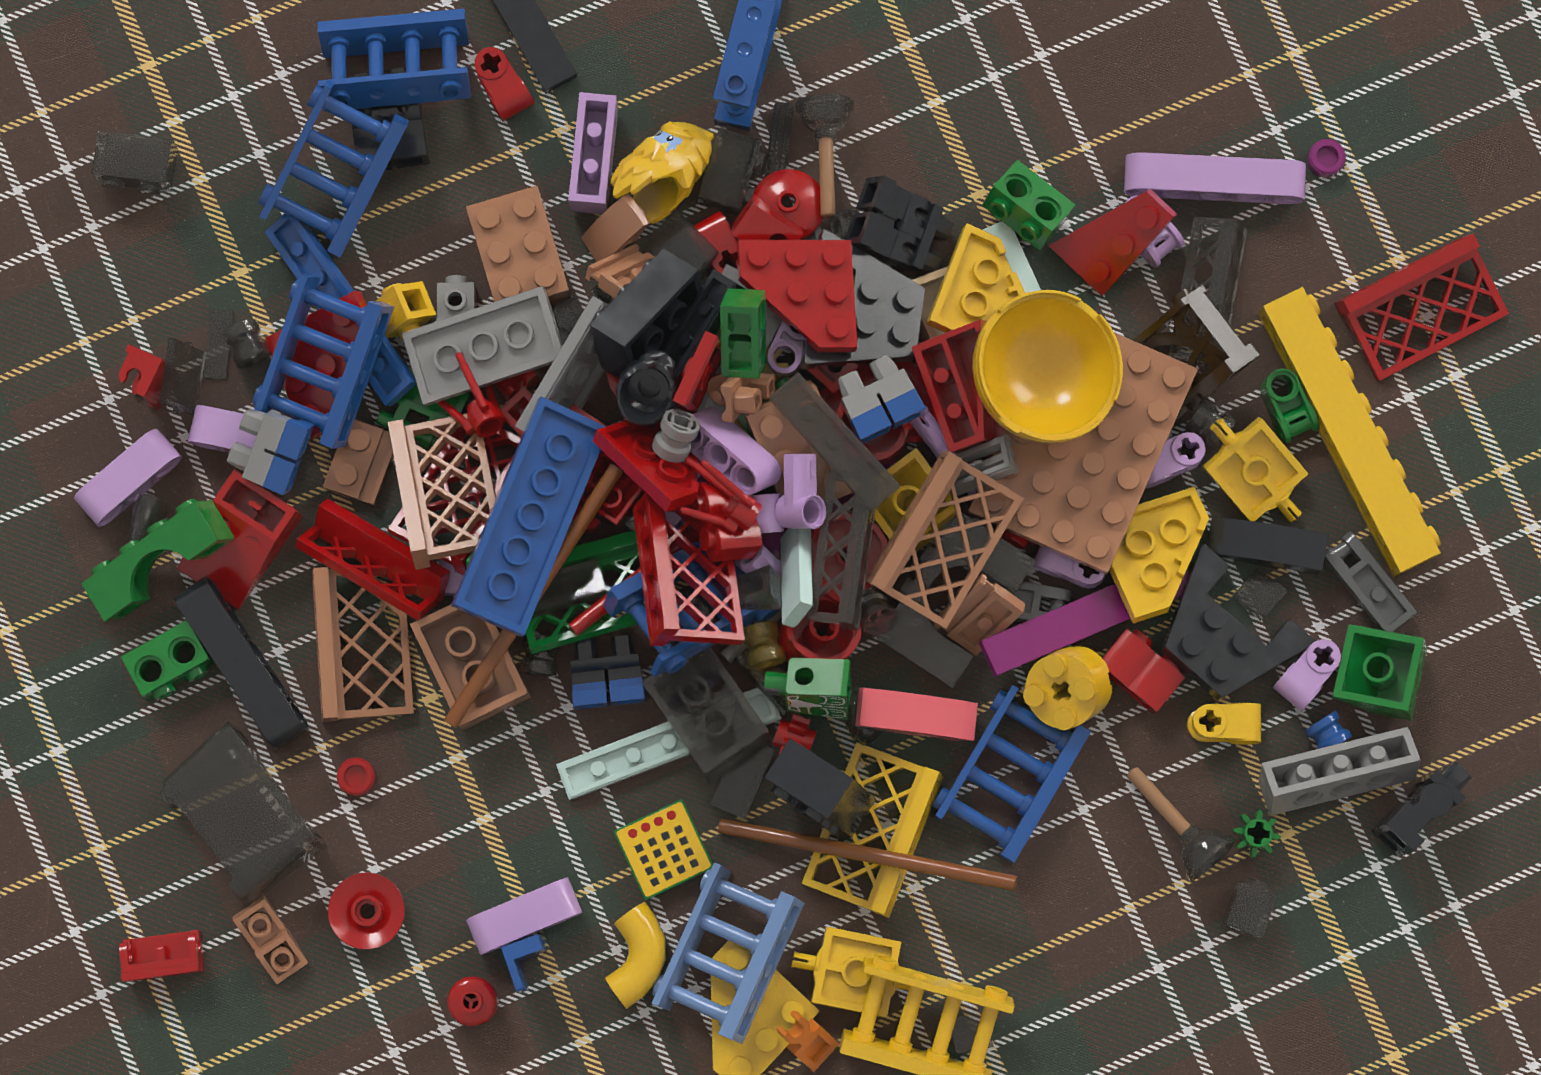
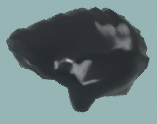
M660 350L647 352L641 355L639 360L630 362L627 368L622 371L615 388L616 401L622 417L630 425L635 424L640 427L649 426L654 428L661 422L666 411L676 409L677 404L673 401L678 390L673 378L675 362L668 353Z

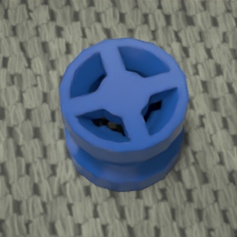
M1336 710L1304 730L1308 737L1314 738L1317 743V749L1343 743L1352 737L1350 731L1343 728L1339 723L1340 716Z

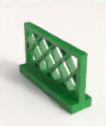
M636 530L574 547L545 591L549 595L540 609L535 608L533 613L535 616L530 621L526 630L532 654L637 625L635 619L628 613L617 618L605 614L578 636L568 626L578 609L585 611L590 607V605L583 601L592 587L605 594L609 592L610 587L597 581L603 571L613 569L621 573L615 585L621 583L635 572L633 570L639 562ZM575 579L585 584L576 599L561 592L566 582ZM556 598L571 605L562 620L546 613ZM542 619L558 626L552 636L536 640L534 631Z

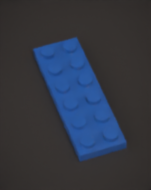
M542 396L537 399L454 597L452 607L519 637L525 635L601 451L593 442V438L597 429L606 426Z

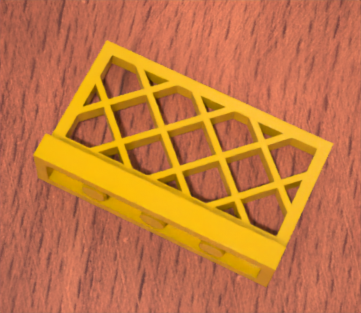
M856 742L845 774L851 778L855 776L857 782L863 788L885 777L892 797L872 805L867 813L872 814L879 832L862 840L858 839L855 832L852 836L855 842L853 844L863 846L882 837L887 851L914 855L943 776L936 770L928 767L924 768ZM865 754L877 759L882 772L862 781L857 771V766L861 755ZM883 761L894 765V767L886 770ZM902 769L916 773L912 787L897 794L889 775ZM908 796L903 808L900 799ZM896 802L901 814L897 824L883 830L875 811ZM823 828L820 838L829 839L831 832ZM891 832H894L892 839L889 843L886 835ZM813 853L802 881L803 885L873 911L886 918L890 917L907 870L878 864L869 865L868 862H863L865 868L845 876L837 858L838 856L826 855L822 857V853ZM833 859L840 879L827 885L813 880L818 866ZM880 867L878 875L875 878L872 870ZM868 873L873 884L868 901L854 896L848 881ZM844 884L847 893L834 887Z

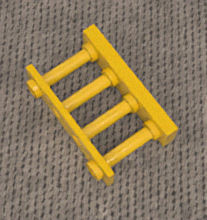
M874 955V958L864 957L863 973L873 976L858 1027H854L853 1031L843 1030L840 1040V1053L917 1075H992L991 1069L986 1068L987 1065L984 1063L998 1012L1003 1011L1012 1014L1014 1010L1013 998L1007 996L1008 992L1006 990L989 985L984 990L896 965V960L884 955ZM887 979L909 985L896 1035L890 1038V1041L876 1038V1034L872 1032ZM924 990L947 996L932 1048H928L927 1051L912 1048L913 1044L910 1042ZM962 1000L984 1006L970 1056L965 1058L964 1062L949 1058L950 1054L947 1053Z

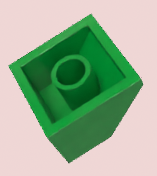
M1349 624L1333 698L1373 714L1412 721L1427 653L1424 638Z

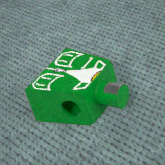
M789 659L787 673L766 671L764 694L785 696L787 711L848 720L852 687L850 660Z

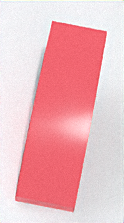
M859 688L855 726L952 741H974L978 703L914 693Z

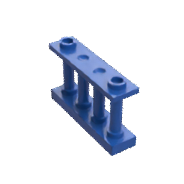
M738 0L713 100L718 101L714 123L750 131L783 0Z
M464 8L318 22V36L323 58H332V79L330 80L335 83L329 96L354 109L471 98L467 67L457 68V46L469 45V33ZM442 47L443 69L421 71L420 49ZM405 51L406 73L384 74L383 53ZM368 54L369 76L347 78L346 56ZM319 80L318 86L324 88L327 80Z
M328 79L324 88L316 85L307 103V106L313 108L275 186L267 184L257 204L264 207L259 216L264 220L267 219L272 207L325 233V238L331 240L327 251L341 257L409 120L397 114L394 115L391 123L386 120L381 123L330 97L329 93L335 82ZM321 109L376 136L374 140L379 142L380 145L375 155L367 153L365 156L312 129ZM307 142L358 168V173L364 176L358 188L352 185L348 188L296 162L304 143ZM288 175L342 201L341 205L347 208L342 220L334 218L332 221L279 194Z
M301 274L300 278L291 287L289 299L292 302L263 385H260L254 394V410L267 413L273 409L298 420L302 419L315 424V427L320 428V433H322L320 444L332 449L342 448L346 446L394 306L381 301H369L367 306L360 308L317 291L316 289L321 277ZM311 304L357 322L359 330L355 342L352 341L349 344L304 326ZM298 341H304L344 357L347 365L343 376L336 379L292 361ZM286 376H291L331 392L332 397L335 399L330 412L323 414L281 397L280 393Z
M697 541L693 545L698 549L700 542ZM683 549L672 555L681 564L690 557ZM703 550L701 553L708 558L706 551ZM695 560L686 567L700 582L703 583L708 578L704 568ZM734 560L737 585L751 603L741 609L743 628L757 620L760 623L768 621L779 611L777 607L782 599L781 588L764 596L751 577L735 564ZM641 572L611 587L603 606L611 617L622 611L626 614L630 613L649 639L646 609L643 606ZM679 575L674 579V585L682 579ZM710 581L706 587L723 601L724 598ZM684 610L678 614L679 622L684 629L696 630L699 627V624ZM718 612L717 616L720 621L714 625L722 632H732L731 623ZM682 641L675 646H672L670 642L665 646H654L659 655H657L650 672L654 678L665 671L668 674H672L681 669L687 663V659L716 643Z
M1014 685L1010 687L1007 693L1003 690L999 691L989 708L995 712L993 718L951 789L948 790L943 787L932 807L938 810L934 816L936 820L941 821L948 811L998 841L997 846L1003 849L999 857L1010 864L1015 863L1091 733L1090 730L1081 725L1074 727L1073 731L1069 729L1063 731L1045 724L1034 713L1012 701L1019 690ZM1004 713L1056 744L1055 748L1060 753L1053 764L1049 761H1046V763L1041 762L993 733ZM984 747L990 748L1037 776L1036 781L1040 782L1041 785L1035 796L1029 793L1025 796L974 766ZM965 779L970 780L1017 808L1016 813L1021 815L1022 818L1016 828L1013 829L1008 826L1006 829L957 800L955 796Z

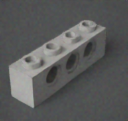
M1408 727L1264 762L1261 765L1258 783L1271 816L1415 780L1421 759Z

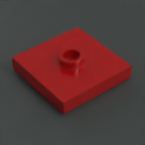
M705 331L693 358L691 357L688 360L682 373L683 379L673 398V401L681 410L691 414L697 413L707 392L708 382L715 375L721 362V340L710 332Z

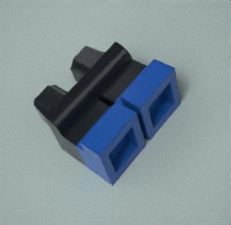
M630 635L610 637L611 657L598 658L595 639H584L575 642V660L570 661L573 689L572 699L575 710L609 706L606 673L609 676L612 706L646 702L639 654H635Z

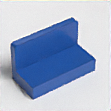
M539 934L501 947L516 992L529 990L519 961L548 951L543 936Z

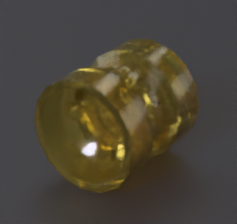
M761 622L744 628L745 641L743 643L749 648L750 653L747 656L750 669H766L786 661L784 648L779 645L777 639L780 635L777 622Z

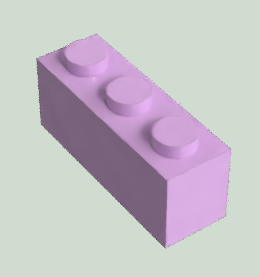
M579 92L568 198L570 210L573 212L603 214L608 209L618 117L616 95Z

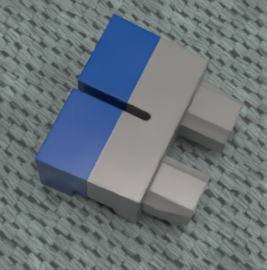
M888 355L870 363L869 366L877 381L864 387L857 371H852L838 378L840 392L843 397L841 406L854 430L853 433L859 446L890 432L891 426L894 430L923 416L926 410L904 368L898 370Z
M248 409L244 412L239 429L257 436L253 448L236 441L230 450L227 462L243 470V478L284 496L292 488L302 461L301 457L305 453L315 424L302 419L298 421L281 415L280 412L273 409L267 413Z

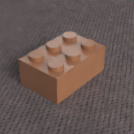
M538 186L466 206L494 302L540 286L546 288L551 306L572 300Z
M811 380L777 393L770 400L763 399L761 408L755 415L742 413L752 438L778 461L781 475L779 481L772 485L775 493H781V496L784 495V454H816L817 495L823 499L825 504L858 490L817 386Z
M449 605L411 623L410 626L451 709L500 632L497 626ZM508 650L458 726L462 730L531 698Z

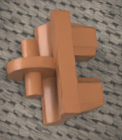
M722 373L714 375L708 382L707 390L714 402L726 406L722 414V421L733 423L742 413L755 415L761 408L762 399L770 400L775 395L774 374L761 373L759 379L722 377Z

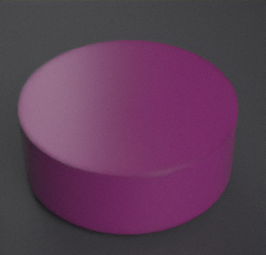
M1332 139L1317 141L1307 155L1309 169L1313 174L1322 178H1330L1338 174L1346 160L1343 147Z

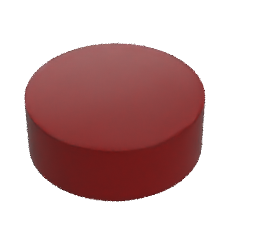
M350 758L340 765L337 771V782L345 793L352 796H362L370 792L374 787L376 772L368 761L362 758Z

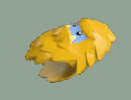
M669 121L662 125L661 129L654 136L647 137L618 164L619 166L611 178V184L614 186L613 197L619 198L631 192V195H634L633 200L643 209L649 224L661 221L671 214L685 198H688L694 183L701 177L706 165H708L709 157L712 156L711 141L714 138V134L686 122Z

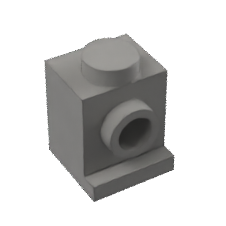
M451 275L445 277V283H437L436 322L477 308V288L474 282H468V277ZM452 296H461L462 302L458 306H451L449 299Z

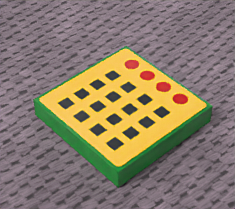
M682 799L613 831L645 900L712 869L713 864Z

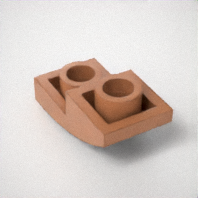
M627 193L610 206L590 226L581 239L598 262L636 241L649 222L645 217L643 209Z
M264 895L232 917L233 922L254 949L256 957L276 984H279L309 963L297 942Z

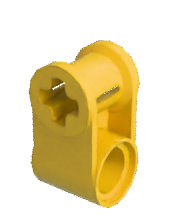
M1261 704L1203 705L1188 717L1187 730L1192 738L1200 742H1228L1229 744L1239 745L1260 744ZM1206 715L1208 721L1214 722L1215 725L1208 731L1206 730V725L1199 724V720Z

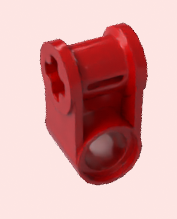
M487 47L477 53L474 66L478 79L487 92V96L502 122L535 104L523 80L519 75L517 76L507 57L500 49ZM492 62L494 66H498L499 71L492 73L491 70H487L486 64Z
M720 210L687 229L697 249L706 258L712 270L714 269L722 274L725 268L724 262L728 259L732 263H736V269L738 270V242L736 237L732 235V229Z

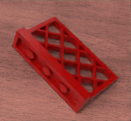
M1474 233L1463 236L1334 303L1340 316L1344 315L1376 381L1385 379L1509 314L1477 250L1480 245ZM1470 259L1477 272L1473 286L1455 280L1459 265ZM1451 269L1449 277L1440 275ZM1433 278L1447 283L1441 302L1423 297L1427 281ZM1481 281H1482V283H1483V286H1484L1485 290L1479 288V287H1480V284H1481ZM1453 285L1471 291L1465 310L1447 305ZM1419 286L1416 294L1408 292L1409 290ZM1477 293L1489 297L1496 312L1486 317L1471 313ZM1400 295L1414 299L1408 319L1390 313L1394 299ZM1420 302L1439 308L1433 327L1415 322ZM1386 303L1384 311L1376 309L1378 306ZM1445 310L1463 316L1459 331L1453 334L1439 330ZM1367 312L1382 316L1376 336L1363 332L1357 317ZM1388 318L1406 324L1400 344L1382 338ZM1469 318L1477 320L1475 323L1467 326ZM1412 327L1431 333L1426 348L1420 351L1407 347ZM1437 335L1445 337L1435 343ZM1367 339L1374 341L1372 348ZM1380 343L1399 349L1394 364L1382 370L1376 358ZM1405 352H1408V353L1413 354V355H1411V356H1409V357L1403 359V356H1404V353H1405Z
M463 427L457 428L452 437L464 443L463 437L466 431ZM502 428L493 435L495 438L490 439V437H487V440L484 441L485 448L490 450L493 463H489L490 472L495 471L497 481L493 485L495 500L513 457L496 461L493 448L506 444L517 448L521 437ZM446 443L437 457L447 462L455 458L460 450ZM477 443L473 447L476 451H478ZM467 455L464 459L467 470H463V472L472 476L478 467L471 468ZM432 463L423 478L435 483L439 478L437 477L438 474H442L444 469ZM451 475L444 484V489L450 492L448 484L460 481L461 479ZM473 487V492L468 493L464 501L467 503L476 501L478 508L481 505L479 499L484 498L485 500L487 494L480 490L477 491ZM446 499L427 505V509L432 512L446 509L451 502ZM402 507L388 527L389 534L409 543L407 530L402 528L405 524ZM489 508L485 511L488 515L490 514ZM454 511L452 514L453 522L451 523L463 528L471 517L457 520ZM479 519L469 533L480 538L486 522ZM442 527L436 535L450 531ZM472 552L439 559L453 565L455 572L464 576L467 569L466 560Z
M645 492L633 507L650 645L665 646L669 640L741 645L745 641L734 560L722 561L718 567L715 566L701 553L703 551L701 546L697 549L681 534L688 526L700 534L701 528L696 519L681 514L680 508L672 510L671 512H675L686 522L679 530H676L666 520L665 510L657 505ZM674 541L690 555L683 564L670 554L669 546ZM693 560L710 574L703 583L686 569ZM678 575L695 590L687 599L675 589L674 579ZM713 578L726 588L727 597L723 601L706 587ZM698 594L715 608L708 617L690 603ZM682 610L699 624L696 630L680 629L678 614ZM719 612L731 623L732 632H722L710 620Z

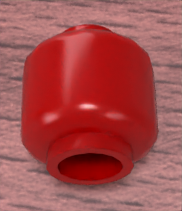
M472 976L464 977L452 986L448 994L447 1004L452 1018L462 1025L473 1027L481 1026L493 1018L497 1012L499 999L495 987L489 981ZM475 994L477 997L471 999L467 995ZM464 1000L469 1002V1008L466 1007ZM478 1001V1005L473 1008L474 1002Z

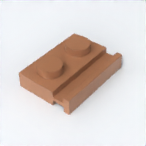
M634 244L589 265L585 279L588 281L595 279L599 282L598 287L615 299L620 289L625 284H630L641 272L644 264L649 259L655 258V256L649 252L642 254L639 252L640 246Z
M355 420L346 446L337 448L323 488L376 506L394 458L390 433L384 429Z
M983 573L976 578L947 629L934 623L935 628L939 629L941 627L944 629L948 637L975 656L982 651L979 645L980 641L1003 632L1024 613L1025 607L1023 601L996 582L992 584L987 581V576ZM946 606V607L938 614V616L943 617V615H944L945 611L947 610L948 606Z

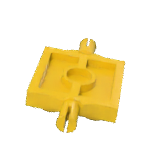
M1257 417L1243 431L1236 434L1224 422L1223 418L1215 421L1219 427L1213 423L1210 430L1215 433L1223 445L1219 452L1202 466L1248 521H1256L1266 511L1276 507L1288 519V522L1296 520L1292 513L1299 517L1302 512L1289 499V496L1294 487L1308 475V472L1262 418Z
M826 926L822 947L817 955L813 956L794 951L793 959L807 961V963L792 960L791 967L813 971L814 988L811 1003L862 1013L873 976L863 973L864 957L874 958V955H884L896 960V965L899 966L898 957L901 942ZM887 979L877 1017L887 1018L890 1000L896 989L908 991L909 985Z

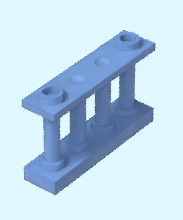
M714 862L712 869L707 870L702 877L700 883L701 893L664 975L659 976L654 985L652 1004L670 1011L673 1002L676 1001L718 1020L721 1026L718 1034L743 1044L805 903L782 891L778 899L775 898L772 901L728 882L732 871ZM721 895L766 914L768 922L763 933L756 936L713 917L712 915ZM705 931L751 950V955L753 956L747 969L739 971L696 952ZM692 966L735 985L737 992L731 1005L724 1007L682 988L681 984L689 967Z

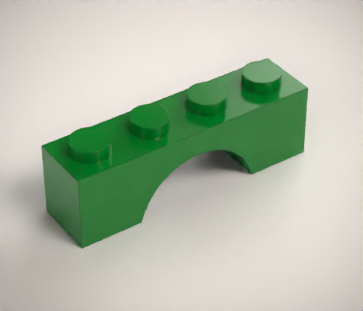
M194 498L187 500L175 509L177 514L168 521L163 519L156 522L147 529L149 535L140 541L134 540L119 549L120 556L112 562L111 560L104 561L91 570L92 576L81 584L104 622L123 619L150 600L148 588L150 571L155 561L163 553L171 550L179 553L189 561L207 559L235 539L212 500L196 501Z

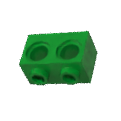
M1017 159L994 184L982 206L996 219L1001 220L1018 233L1024 241L1032 244L1040 251L1065 223L1075 204Z
M728 288L720 305L722 377L759 379L766 363L765 290Z
M187 620L121 656L142 697L148 700L154 697L155 701L164 699L176 691L174 686L185 679L193 682L205 676L209 672L207 667L215 663ZM192 644L195 648L194 658L188 663H180L178 659L180 648L184 645ZM152 663H159L162 668L161 676L154 682H147L145 678L146 668Z

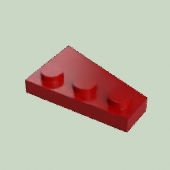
M1149 189L1050 244L1049 247L1097 293L1103 296L1175 218L1177 213Z

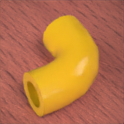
M646 902L634 907L614 923L628 945V956L626 961L618 969L605 977V979L626 1009L642 999L655 985L666 961L665 936L656 916Z

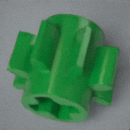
M1262 810L1256 811L1253 820H1250L1246 814L1240 815V820L1244 825L1241 828L1231 830L1233 834L1239 835L1241 841L1235 848H1249L1250 858L1256 857L1258 848H1262L1266 854H1271L1273 851L1269 845L1270 841L1281 839L1279 834L1273 833L1271 827L1277 820L1271 819L1266 821L1262 819ZM1258 825V831L1264 833V838L1257 840L1255 844L1254 837L1248 835L1247 831Z

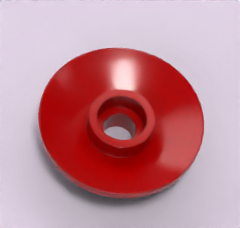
M793 169L775 171L766 176L753 193L798 225L803 231V236L800 240L814 233L823 220L820 207V186L811 176L804 172ZM788 196L794 198V206L790 208L784 207L781 203L783 198ZM780 233L771 236L774 240H786V237Z
M369 872L358 873L343 880L332 893L328 906L329 922L334 933L344 943L358 949H374L387 944L399 932L405 916L404 900L397 886L388 878ZM366 904H371L375 908L374 916L369 919L364 918L361 913L363 906Z

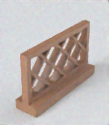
M453 417L404 426L403 419L388 422L410 551L415 569L431 567L430 560L474 552L479 538L469 532L479 519L484 522L487 521L489 515L485 512L488 508L491 512L495 502L484 438L474 433L466 444L453 438L452 434L456 429L463 427ZM430 433L439 439L429 451H426L416 445L414 436ZM445 443L460 450L450 464L436 456ZM476 443H477L478 451H476L475 449H473V447L476 445ZM418 455L423 457V459L420 462L418 459ZM467 455L481 463L472 476L457 468ZM430 462L444 469V472L435 483L421 476V473ZM451 475L466 482L456 496L442 488ZM482 475H483L484 483H482L481 481H479V479L482 477ZM424 487L429 490L426 494L424 492ZM473 487L487 494V497L478 508L464 501V498ZM436 494L451 502L440 516L427 509V505ZM457 507L472 514L463 528L448 521ZM430 520L435 522L432 527L430 525ZM442 527L456 534V537L450 544L434 547L433 538Z
M943 450L865 581L947 629L1024 498L964 462L952 452ZM963 470L974 477L978 493L958 498L954 483ZM981 482L991 487L992 489L983 491ZM950 491L952 500L944 501ZM1001 493L1012 500L1004 514L994 517L989 516L985 496ZM979 498L984 519L964 524L959 503ZM953 505L958 526L938 531L935 520L938 509ZM999 521L993 531L991 522ZM931 524L932 533L924 534ZM985 524L989 537L984 547L970 550L965 529ZM960 531L965 552L944 557L940 535ZM934 537L939 558L918 563L915 548L919 541ZM979 554L975 563H973L972 555ZM911 557L913 565L905 567ZM966 557L969 568L968 575L964 580L951 583L946 562ZM940 564L945 585L925 590L920 568ZM915 571L919 588L918 592L903 595L892 588L901 573ZM960 586L954 596L952 588ZM947 590L950 605L943 617H940L930 611L926 595ZM921 596L923 606L913 601L912 598Z
M328 567L313 568L312 586L322 722L413 715L407 614L372 594L383 605L368 619L353 606L366 589L361 588L351 601L348 602L337 592L336 578L344 576L333 569H328ZM337 600L345 606L339 614ZM386 607L399 617V627L390 637L373 623ZM348 610L365 623L352 639L339 629V620ZM368 627L385 640V643L372 657L355 643ZM399 632L401 647L393 641ZM340 637L348 643L342 651ZM389 644L401 654L402 664L393 674L376 661V658ZM351 647L368 660L355 677L342 667L341 658ZM371 664L388 678L375 694L358 681ZM401 670L403 673V683L396 678ZM343 675L350 680L344 689ZM393 682L404 692L405 706L388 707L378 696ZM353 684L371 698L361 710L345 711L344 695ZM373 702H376L381 707L368 709Z

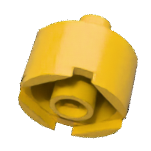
M1081 646L1061 648L1034 664L1026 679L1023 698L1042 722L1060 730H1068L1083 724L1099 714L1107 706L1112 695V685H1110L1108 675L1110 671L1101 656L1089 648Z

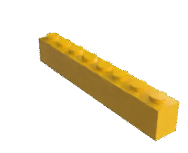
M1301 287L1264 305L1258 312V316L1285 368L1294 372L1298 377L1303 391L1318 417L1320 424L1318 432L1392 576L1395 577L1440 554L1441 552L1438 548L1441 545L1440 539L1435 529L1431 525L1427 527L1420 514L1423 512V507L1418 496L1414 492L1409 493L1403 481L1406 479L1405 471L1397 459L1392 460L1386 448L1389 446L1387 436L1380 426L1375 427L1369 415L1372 410L1368 399L1363 393L1358 394L1352 382L1354 380V373L1346 360L1341 361L1336 352L1337 341L1329 327L1324 328L1318 317L1320 308L1312 294L1307 295L1304 288Z

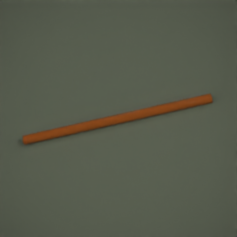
M609 465L568 528L540 599L622 475L623 471L615 465ZM502 629L444 718L445 722L455 728L458 727L517 635Z
M721 818L718 826V833L1011 891L1016 890L1018 876L723 818Z

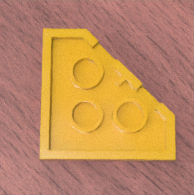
M966 223L962 228L926 325L947 333L979 319L987 321L1004 303L1025 293L1017 273L1012 272L1006 259L1005 253L1007 251L1001 238Z
M1195 486L1138 504L1109 569L1133 624L1169 611L1209 521L1208 514Z
M728 940L712 959L742 971L747 969L753 955H751V950ZM775 970L743 1044L718 1034L721 1026L718 1020L712 1018L713 1070L719 1075H761L789 1044L778 1034L777 1028L781 1026L785 1030H790L795 1025V1019L790 1013L793 1010L797 1011L809 1022L811 1018L813 1019L819 1013V1010L785 977ZM711 975V1001L724 1007L731 1005L737 992L735 985Z

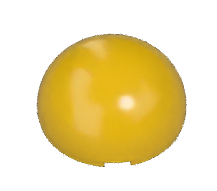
M1038 290L1010 299L999 307L984 324L978 336L973 354L972 369L974 383L979 398L987 412L1004 429L1016 436L1034 442L1060 443L1073 440L1090 432L1109 413L1118 398L1122 385V354L1111 326L1101 314L1099 315L1089 305L1081 301V298L1066 292Z

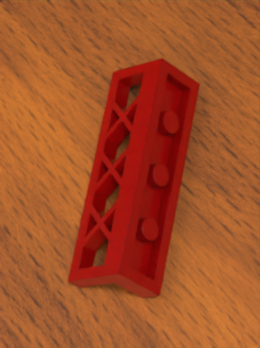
M328 498L318 506L315 525L296 540V548L417 621L444 598L450 575L448 569L430 560L431 567L416 570L409 546ZM320 537L332 544V547H320L313 541ZM343 558H355L362 562L363 565H350ZM373 576H385L392 580L393 583H380ZM404 595H417L424 600L417 605L405 598Z

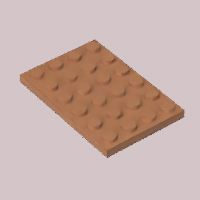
M1115 332L1114 334L1122 354V385L1117 400L1103 421L1083 436L1060 443H1039L1026 440L1005 429L1003 435L1006 434L1012 439L1013 445L1011 449L1015 452L1016 459H1014V463L1017 464L1019 472L997 480V482L1024 498L1005 529L1006 531L1106 575L1198 371V368ZM1002 451L995 452L993 456L1001 454ZM987 485L982 486L983 491L992 489ZM1001 493L985 496L990 517L1004 514L1012 501ZM976 498L973 500L968 514L982 520L984 517L980 500ZM999 521L991 522V524L997 526Z

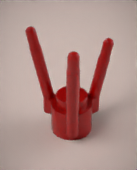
M458 352L455 355L475 400L467 407V418L445 400L437 402V404L463 426L467 435L476 433L482 438L493 436L500 431L505 422V418L499 409L493 386L491 384L484 387L488 398L487 401L463 354Z
M686 457V464L727 495L729 499L722 509V512L727 515L726 519L687 507H681L680 513L722 526L733 534L738 527L747 531L757 518L762 504L745 494L707 460H702L701 464H699L691 457Z

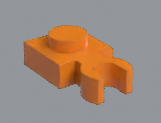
M793 1010L790 1014L795 1019V1025L790 1030H785L779 1026L777 1032L789 1043L786 1047L808 1068L815 1072L839 1043L812 1018L808 1022L799 1012Z

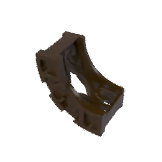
M1204 284L1194 291H1191L1189 287L1180 291L1170 300L1173 306L1133 339V341L1154 350L1158 346L1163 345L1192 348L1194 350L1187 364L1195 368L1202 353L1207 355L1201 362H1206L1209 365V371L1207 374H1201L1197 371L1191 384L1193 388L1188 391L1176 420L1189 411L1185 406L1190 411L1194 410L1216 393L1215 389L1228 380L1233 379L1259 356V353L1251 343L1244 346L1205 295L1208 290ZM1190 309L1198 317L1193 326H1189L1185 321V316ZM1174 321L1177 332L1160 333ZM1200 321L1207 329L1202 338L1196 336L1200 331ZM1214 338L1220 347L1211 343V339Z

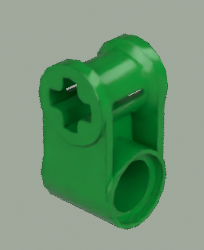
M1282 368L1275 370L1264 379L1260 387L1261 397L1271 416L1274 429L1283 444L1290 443L1292 437L1308 430L1315 432L1320 429L1316 412L1308 401L1294 372ZM1279 379L1286 383L1288 387L1287 396L1281 397L1273 392L1271 387L1273 380ZM1301 419V421L1297 423H1294L1292 425L1289 424L1295 420Z

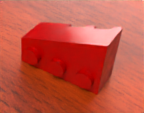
M982 319L912 346L947 448L953 454H958L995 439L994 419L987 412L979 398L972 369L975 345L984 324L987 322Z

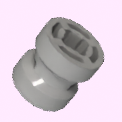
M670 409L665 412L661 420V430L655 435L652 449L660 458L669 462L679 463L685 461V458L688 457L692 448L691 441L696 438L700 429V423L695 416L687 411Z

